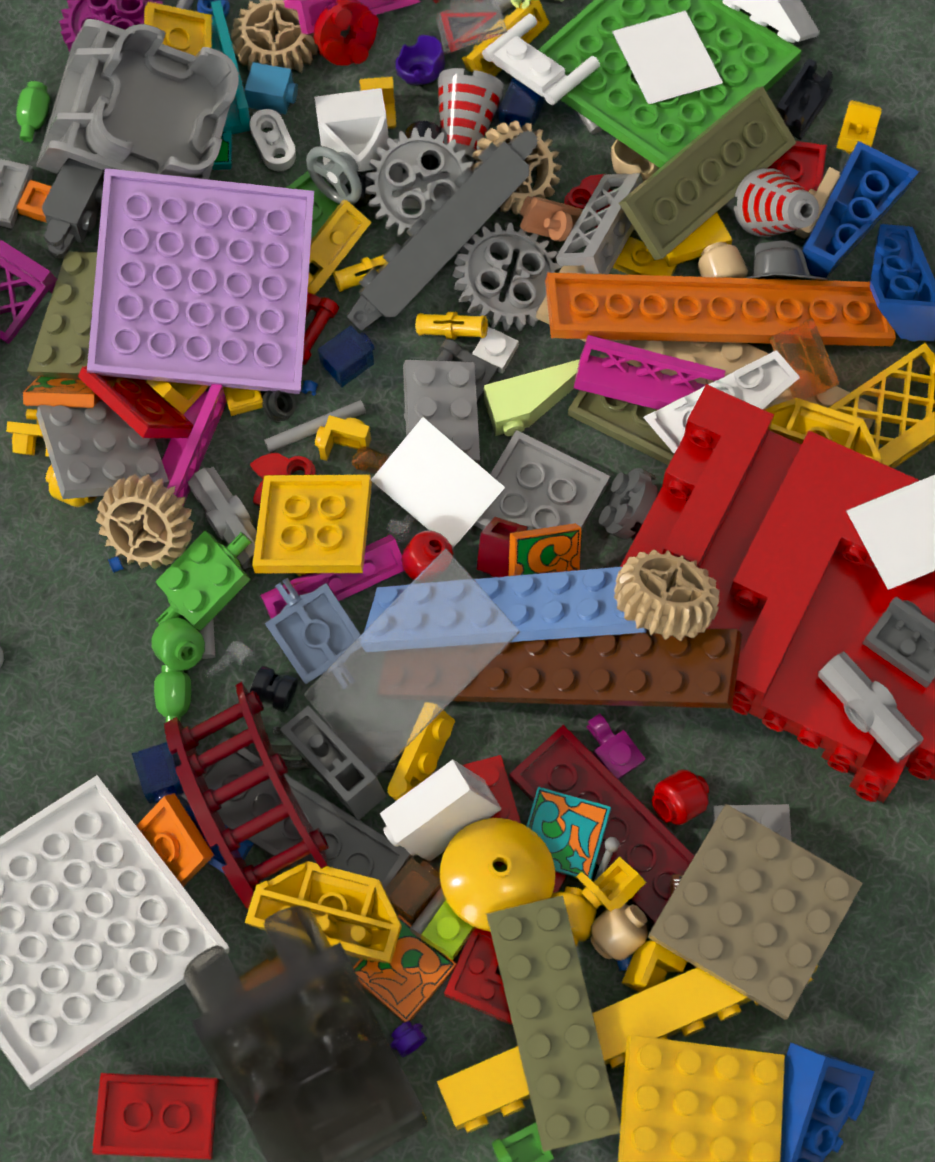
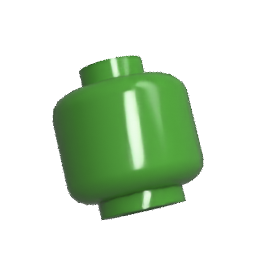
M170 618L160 623L154 630L151 638V647L154 654L167 667L183 671L196 666L202 659L205 652V641L202 634L187 620Z

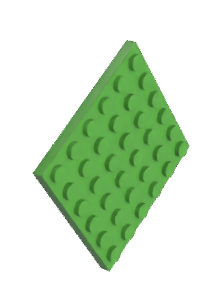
M594 0L538 49V51L564 67L565 75L567 76L591 56L596 57L600 67L560 100L659 168L753 89L763 86L765 91L769 90L800 60L802 50L782 39L776 33L753 22L745 13L726 6L722 2L723 0ZM686 11L723 83L648 104L612 31Z

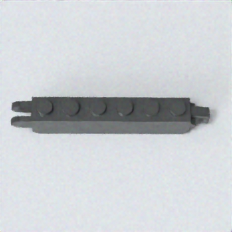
M529 130L523 131V133L520 132L508 144L505 141L497 145L491 142L479 154L478 158L481 160L479 165L473 171L469 167L466 168L454 181L458 187L449 196L444 192L430 206L434 212L426 221L420 217L406 232L410 235L408 240L402 246L395 243L383 256L387 262L378 271L372 268L359 281L363 286L358 291L360 296L346 315L358 329L362 331L381 315L383 317H396L529 176V165L524 160L533 152V148L535 149V146L538 145L537 141L539 140H537L538 136L535 135L536 133L529 132Z
M70 158L62 166L42 205L48 225L44 239L49 245V253L55 259L66 256L74 241L83 242L87 232L93 230L97 219L96 214L100 204H102L105 170Z

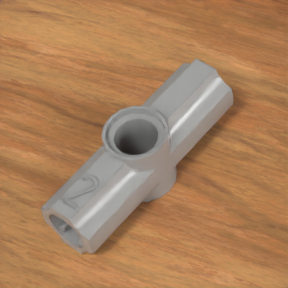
M204 467L194 473L193 477L188 481L191 492H193L197 501L204 508L209 524L221 541L224 539L227 545H229L240 532L244 533L252 541L237 556L243 569L252 568L257 531L251 524V517L238 496L231 494L215 468Z
M845 652L836 655L819 671L818 676L844 704L845 713L851 722L862 732L866 733L869 731L896 762L903 760L922 743L924 738L896 709L897 703L889 690L877 681L872 682Z

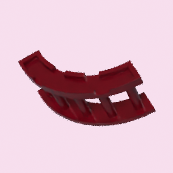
M240 682L235 685L239 703L193 728L190 726L184 728L177 717L164 723L170 753L178 752L181 765L175 769L196 820L209 846L212 847L218 844V850L227 864L222 867V870L242 903L248 909L256 885L262 883L261 880L307 855L312 854L320 869L328 866L325 850L329 849V846L319 828L313 830L285 778V774L289 771L282 756L278 752L274 753L260 713L264 710V706L254 690L248 692L244 684ZM242 717L245 718L248 729L200 755L197 754L196 747L199 746L198 741ZM255 743L263 765L215 791L208 789L203 776L207 772L206 768ZM270 778L282 803L233 830L230 827L226 829L218 810L222 809L221 804ZM290 816L303 841L255 867L252 864L247 866L238 851L240 843Z

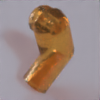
M361 447L352 456L351 462L357 470L365 471L370 467L378 472L389 456L370 447Z

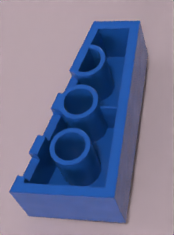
M858 141L801 250L804 254L809 274L815 277L827 278L908 190L919 171Z

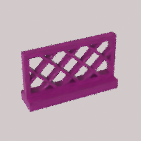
M0 239V268L6 270L7 282L0 283V291L9 290L11 303L0 306V314L12 312L13 322L4 333L0 330V339L10 344L47 292L53 293L57 278L51 271ZM13 275L16 276V277L19 278V279H18V280H13ZM29 285L36 289L29 300L17 303L15 288Z

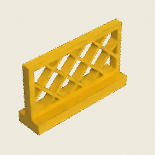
M926 343L828 407L855 417L874 419V435L871 434L877 449L879 444H884L878 451L883 460L882 464L891 468H896L935 441V411L932 413L933 408H935V375L932 373L935 354ZM922 356L930 366V376L912 373L913 361ZM906 366V371H901ZM889 377L905 379L903 394L885 391L886 379ZM916 381L929 384L928 397L923 398L909 395L910 382ZM862 395L878 397L876 412L858 409L859 397ZM884 399L901 401V416L882 413ZM908 403L927 406L925 418L923 420L907 418ZM881 421L900 424L899 436L896 438L880 436Z

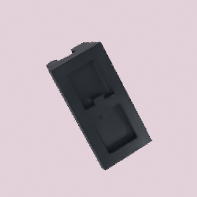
M810 58L807 59L776 106L792 136L799 140L803 139L833 93V89H831L833 81L832 72L828 71L824 77H820L816 73L817 62Z

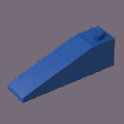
M880 224L870 281V289L876 305L901 339L909 341H934L935 278L913 227Z
M790 1043L784 1059L780 1162H823L826 1155L832 1150L838 1153L844 1141L837 1136L848 1117L854 1121L858 1118L863 1109L875 1071L808 1047Z

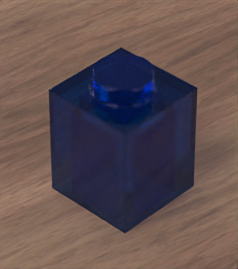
M513 77L499 108V124L506 123L509 127L513 121H519L521 128L526 123L532 125L533 130L542 109L544 97Z
M351 325L318 348L320 364L341 388L374 365L373 350L375 348L372 341L365 333L359 334Z
M167 742L132 753L142 790L149 804L154 802L157 804L166 795L175 793L177 796L184 793L175 769L177 767L174 754L170 753Z

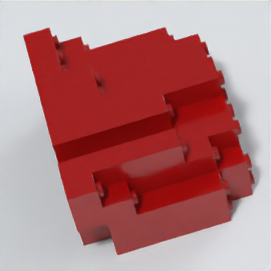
M706 384L687 420L684 437L665 471L662 488L620 567L627 563L629 557H637L639 552H645L649 555L652 550H656L660 554H665L669 551L672 556L676 557L683 555V559L688 562L697 561L699 569H707L708 577L716 580L715 587L720 591L717 605L718 611L706 629H738L742 634L731 710L742 715L750 713L762 719V723L774 731L782 732L785 730L798 736L797 740L807 747L814 749L821 747L825 749L821 757L828 760L827 764L831 768L842 773H848V771L855 773L849 787L856 789V794L860 798L869 802H877L879 800L884 803L897 784L904 766L909 768L908 772L919 779L929 780L931 778L935 780V678L928 688H925L862 644L866 636L885 613L894 597L902 601L907 600L914 603L922 611V615L935 623V571L888 590L847 513L849 509L920 480L812 431H808L802 445L770 431L774 414ZM845 652L872 682L877 681L884 685L894 697L897 703L896 709L924 738L922 743L903 760L896 762L869 731L865 733L858 729L846 715L844 704L818 676L819 671L836 655Z

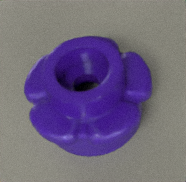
M410 1021L400 1025L391 1034L394 1040L390 1048L397 1050L402 1057L413 1053L427 1040V1037L421 1030L423 1025L421 1023L412 1025Z

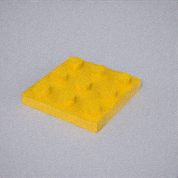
M370 475L264 476L252 564L254 572L363 573L372 487Z

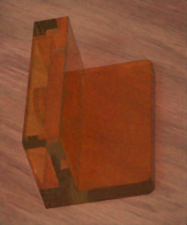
M813 318L806 320L797 327L769 338L773 350H777L800 377L789 387L793 399L800 398L806 400L839 385L838 378Z

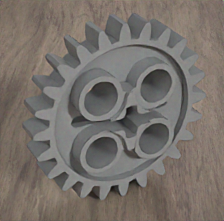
M413 128L411 138H407L403 131H400L398 143L391 138H387L388 151L380 147L377 148L376 153L381 158V161L371 159L369 165L376 170V172L366 173V179L374 182V185L366 187L365 192L375 194L376 196L369 202V207L379 206L380 210L375 218L380 219L386 216L388 218L385 226L386 229L391 228L394 224L399 226L397 236L399 237L404 233L405 229L408 230L420 217L426 221L434 212L430 206L436 201L433 193L435 188L443 186L452 193L458 187L454 183L457 177L466 168L473 166L472 162L462 163L461 159L466 153L465 150L457 153L453 151L456 144L455 139L447 145L443 143V132L436 139H433L430 128H427L424 137H419L416 128ZM429 154L434 155L439 161V167L431 171L425 169L421 164V158ZM394 167H402L406 170L408 178L401 183L394 182L389 176V171ZM443 172L449 173V177L428 183L425 192H422L420 188H415L401 196H392L394 191L412 187L415 184L416 177H420V180L423 182ZM411 198L418 201L420 212L415 215L405 213L402 209V202Z
M512 222L508 223L505 231H502L498 223L494 224L492 232L483 226L479 236L474 233L468 240V243L461 247V254H458L454 261L457 267H455L452 276L459 278L454 285V289L464 290L459 301H470L471 305L467 311L468 313L478 310L480 312L479 316L484 315L491 318V328L493 329L498 321L503 322L505 331L509 330L512 323H515L517 329L521 331L526 321L531 327H534L538 321L536 318L537 311L547 295L545 285L547 272L559 273L563 267L559 266L558 263H552L558 254L557 251L547 253L545 249L549 244L548 240L539 244L536 241L538 234L533 233L529 237L522 228H520L519 232H515ZM513 251H516L518 257L510 276L511 282L506 290L504 302H500L499 295L506 280V270L511 263ZM490 253H498L503 260L493 258ZM523 264L531 265L535 271L525 269ZM481 282L490 283L494 290L484 288ZM514 293L522 294L527 301L518 300Z

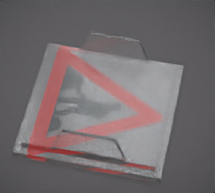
M450 0V10L435 16L445 54L507 33L498 0Z

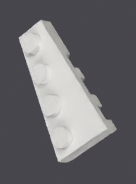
M776 350L708 385L764 409L800 377ZM704 387L643 417L674 454L684 437L687 420Z

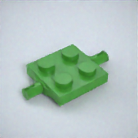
M204 531L155 581L167 595L170 604L156 619V622L160 624L167 619L178 618L181 615L192 626L201 631L251 580L242 570L237 556L252 541L244 533L240 532L226 547L220 544L210 533Z

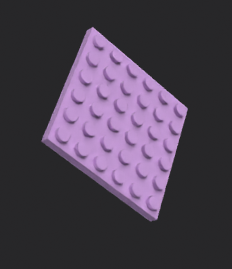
M105 168L87 373L207 386L221 384L223 387L272 392L280 390L286 393L300 394L314 191Z

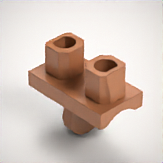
M527 196L520 210V215L523 217L520 228L526 232L546 236L555 241H566L583 209L536 196Z

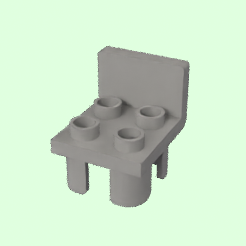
M87 19L72 44L36 167L58 174L64 163L70 158L102 170L107 168L209 180L213 163L218 156L222 143L221 135L229 107L234 100L238 87L239 72H237L236 66L227 55L215 49L202 47L197 55L193 56L162 44L166 33L159 28L146 24H137L124 30L99 20Z

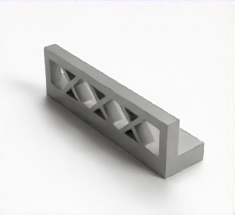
M641 173L603 175L556 256L559 266L584 265L586 274L610 273L634 229L619 202L643 183ZM621 186L608 193L610 187ZM610 204L608 208L596 213L597 210ZM598 225L596 229L584 234L586 230ZM586 246V249L583 253H573L574 251Z

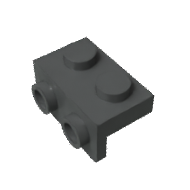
M894 597L885 613L866 636L862 644L925 688H928L935 678V623L922 615V611L914 603L907 600L902 601Z

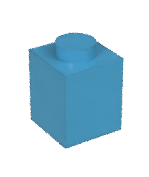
M253 62L245 87L248 108L258 110L271 109L280 114H286L289 103H295L298 85L293 83L291 69Z

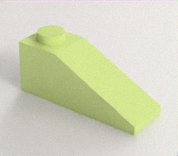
M579 360L484 385V402L495 435L505 434L506 436H513L516 430L523 432L525 428L530 427L574 389Z

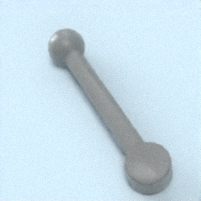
M609 837L605 841L606 851L594 881L606 871L613 852L619 848L620 843L615 837Z

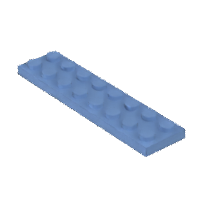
M622 567L377 587L361 644L366 652L644 633L646 628L636 629V622L625 620V612L617 609L618 602L614 599V588L618 572Z

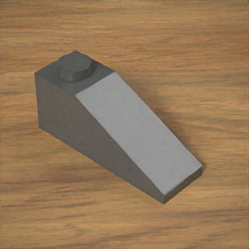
M309 705L280 729L326 786L357 820H360L387 797L377 777Z

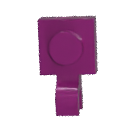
M600 713L588 721L589 725L586 728L600 745L593 751V755L618 780L645 762L646 758L624 729L614 735L609 724Z

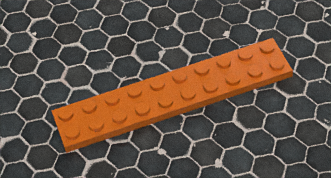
M547 272L545 280L551 338L587 339V336L590 335L606 340L892 346L896 340L895 330L876 305L870 289V282Z

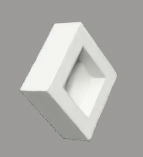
M488 327L486 337L481 338L472 354L497 366L498 372L503 374L519 347V341Z

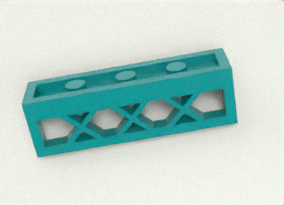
M221 0L211 2L213 12L211 48L227 55L236 66L237 72H239ZM240 73L233 102L230 104L223 132L231 130L232 134L251 131L249 108Z

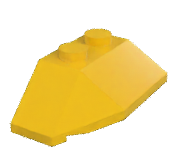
M794 398L764 409L774 414L770 431L802 445L808 431H812L880 463L883 462L864 419L800 398Z
M309 861L285 871L269 881L256 885L245 923L293 941L363 960L391 963L402 927L380 880L328 866L320 869L317 863Z

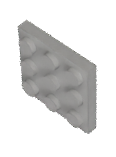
M99 401L93 408L66 407L62 405L55 407L51 405L38 406L36 416L62 499L104 496L108 488L113 487L119 479L123 477L127 479L134 474L140 479L149 474L154 483L156 480L163 478V486L167 488L169 480L155 439L142 438L104 401Z
M516 430L490 474L505 488L473 525L483 530L494 517L527 526L528 530L576 523L581 527L582 531L608 486L610 476Z

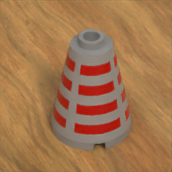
M463 68L447 69L442 71L438 78L439 116L441 131L444 133L443 143L447 145L455 139L456 144L453 151L457 153L465 150L466 153L461 159L462 163H473L475 159L472 157V154L477 150V142L481 138H485L503 96L504 84L498 78L481 71L473 70V76L464 75L465 69Z
M762 168L751 172L742 180L735 193V197L738 198L737 206H734V212L738 223L746 232L758 237H772L808 227L816 220L819 213L817 199L785 173L776 169Z

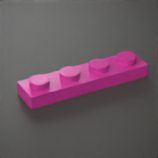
M390 534L366 546L363 573H306L290 582L299 596L312 593L327 583L337 600L340 601L403 572L402 555L395 538ZM283 584L282 586L284 587L286 592L290 594L286 586ZM277 588L260 595L271 619L280 614L285 605H287Z

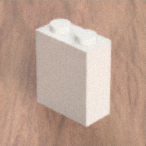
M451 760L383 810L380 815L386 824V827L383 829L384 833L395 847L400 845L412 856L418 855L431 861L445 851L449 842L460 830L476 821L489 819L500 811L501 807L483 778L458 762Z

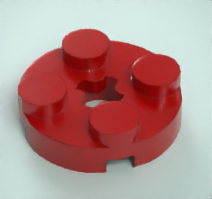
M359 0L335 1L338 3L337 5L333 6L330 10L326 8L319 15L314 28L313 37L315 44L319 47V53L332 64L346 66L352 63L361 64L367 59L369 50L374 43L379 23L378 17ZM350 25L349 34L345 38L340 35L341 31L347 30Z

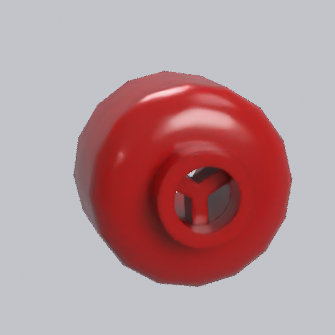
M432 530L422 531L416 534L403 550L401 561L404 571L414 581L432 583L440 579L451 565L454 553L452 545L441 533Z
M681 769L656 784L652 798L654 810L663 821L683 825L707 809L709 787L700 775Z

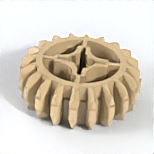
M260 0L258 4L250 1L248 5L249 10L240 9L239 18L234 19V29L232 30L231 38L232 43H234V53L239 57V62L242 66L248 65V70H251L252 63L255 62L288 69L294 68L302 73L303 63L311 65L312 55H317L318 45L315 44L314 33L308 35L301 33L297 10L285 8L284 0ZM278 30V35H276V41L273 42V38H275L276 31Z
M513 121L509 127L506 123L499 124L497 130L493 128L488 130L486 138H481L477 142L480 150L474 151L472 157L480 163L479 154L491 142L497 145L505 141L508 144L520 132L532 131V125L526 123L521 128L519 121ZM538 129L534 132L538 136V145L535 146V149L533 148L531 155L524 160L529 165V176L515 190L516 192H513L500 206L501 212H507L511 208L513 214H519L527 196L546 199L545 197H550L554 194L555 191L552 185L558 184L560 179L553 173L559 171L561 165L553 163V159L558 156L559 152H550L548 147L552 144L553 140L547 139L544 142L541 140L543 130ZM479 163L473 164L471 170L473 171ZM537 166V179L534 187L531 188L530 183L533 182L531 171Z
M134 474L127 479L124 477L119 479L113 487L108 488L104 493L103 499L99 502L97 509L100 512L97 515L96 522L102 525L98 534L108 537L105 546H114L116 548L115 557L123 554L127 557L128 565L137 561L141 569L149 564L153 569L161 567L162 564L166 566L171 564L184 553L185 547L192 539L191 530L195 522L188 519L191 516L192 509L182 506L185 497L177 498L174 495L175 486L167 489L163 486V478L156 480L154 483L149 474L141 479Z
M652 550L649 555L645 552H639L637 557H629L627 563L618 572L614 588V599L618 602L617 609L625 612L624 619L636 622V629L644 627L650 631V636L653 633L662 634L666 640L670 635H673L681 641L685 635L695 638L698 632H705L718 611L717 605L720 591L715 587L716 580L708 577V570L697 567V561L688 562L683 559V555L676 557L672 556L669 551L665 554H660L656 550Z

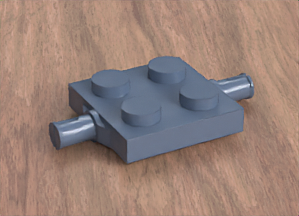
M289 578L284 579L282 582L290 594L286 592L281 583H278L275 587L287 605H285L280 614L266 622L265 625L305 685L321 674L333 672L343 690L348 688L349 685L343 678L342 673L351 685L356 680L344 663L352 653L363 647L361 644L362 636L327 583L312 593L299 596Z

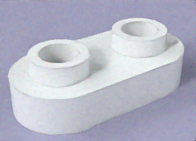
M271 109L257 111L250 119V129L265 165L274 171L289 169L295 163L296 152L282 117L278 112ZM265 128H272V129H273L272 131H269L268 133H265V132L262 131V130L265 129ZM277 154L285 155L282 158H274Z

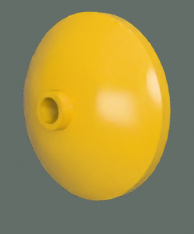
M489 818L476 821L464 827L449 842L441 860L440 884L445 900L459 918L473 927L490 931L487 919L488 913L551 898L555 885V867L548 847L529 827L509 819ZM495 862H503L507 869L504 872H497L493 868V864Z

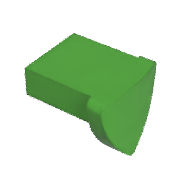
M536 1122L503 1140L498 1138L491 1142L498 1162H551L554 1160L550 1150L543 1152Z

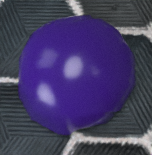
M419 35L415 45L407 46L404 44L400 55L395 60L397 75L412 86H423L438 79L439 74L445 68L442 42L434 36Z

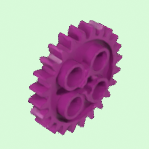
M67 0L69 9H62L61 12L64 19L59 21L63 40L70 52L76 36L87 19L99 20L124 30L133 25L144 24L145 7L148 1L163 4V2L160 0Z

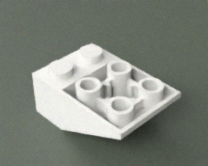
M801 0L722 1L726 6L739 11L742 8L750 13V19L753 22L767 27L769 24L779 30L777 35L790 43L814 38L820 33Z

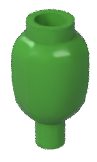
M37 81L28 82L27 87L21 91L17 104L16 118L18 124L22 127L19 138L24 142L33 141L34 132L44 125L49 110L50 96L47 92L48 88L45 84Z
M162 665V673L157 675L154 682L156 708L162 716L166 717V722L175 717L181 722V717L190 707L191 679L188 674L184 673V670L177 671Z

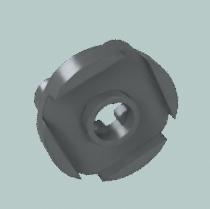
M635 468L627 475L621 472L615 477L611 486L613 494L608 505L604 507L599 516V524L606 527L608 533L620 539H628L636 533L630 529L636 522L643 524L657 496V486L651 484L652 480H656L655 475L641 468Z

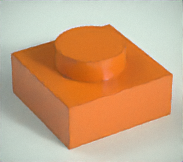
M29 180L16 207L18 213L46 222L42 205L52 186Z

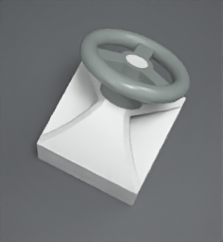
M382 88L315 97L321 146L314 147L309 151L306 165L309 175L318 189L336 203L340 204L342 200H347L351 204L356 203L361 197L362 191L357 173L374 170L369 165L371 159L381 161V158L376 153L378 147L386 151L389 150L386 143L388 128ZM318 157H323L324 165L317 162ZM322 176L326 177L334 185L336 191L326 183ZM348 181L351 185V193L348 192L345 186Z

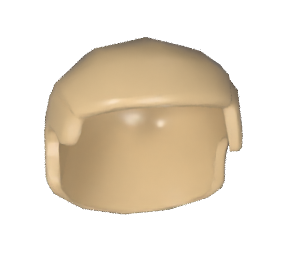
M616 139L611 147V159L616 174L641 173L644 182L659 169V167L618 139Z

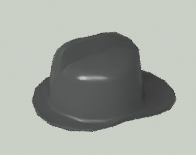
M773 241L756 245L753 276L746 277L755 279L786 277L828 280V278L810 276L803 252L797 245L789 241Z

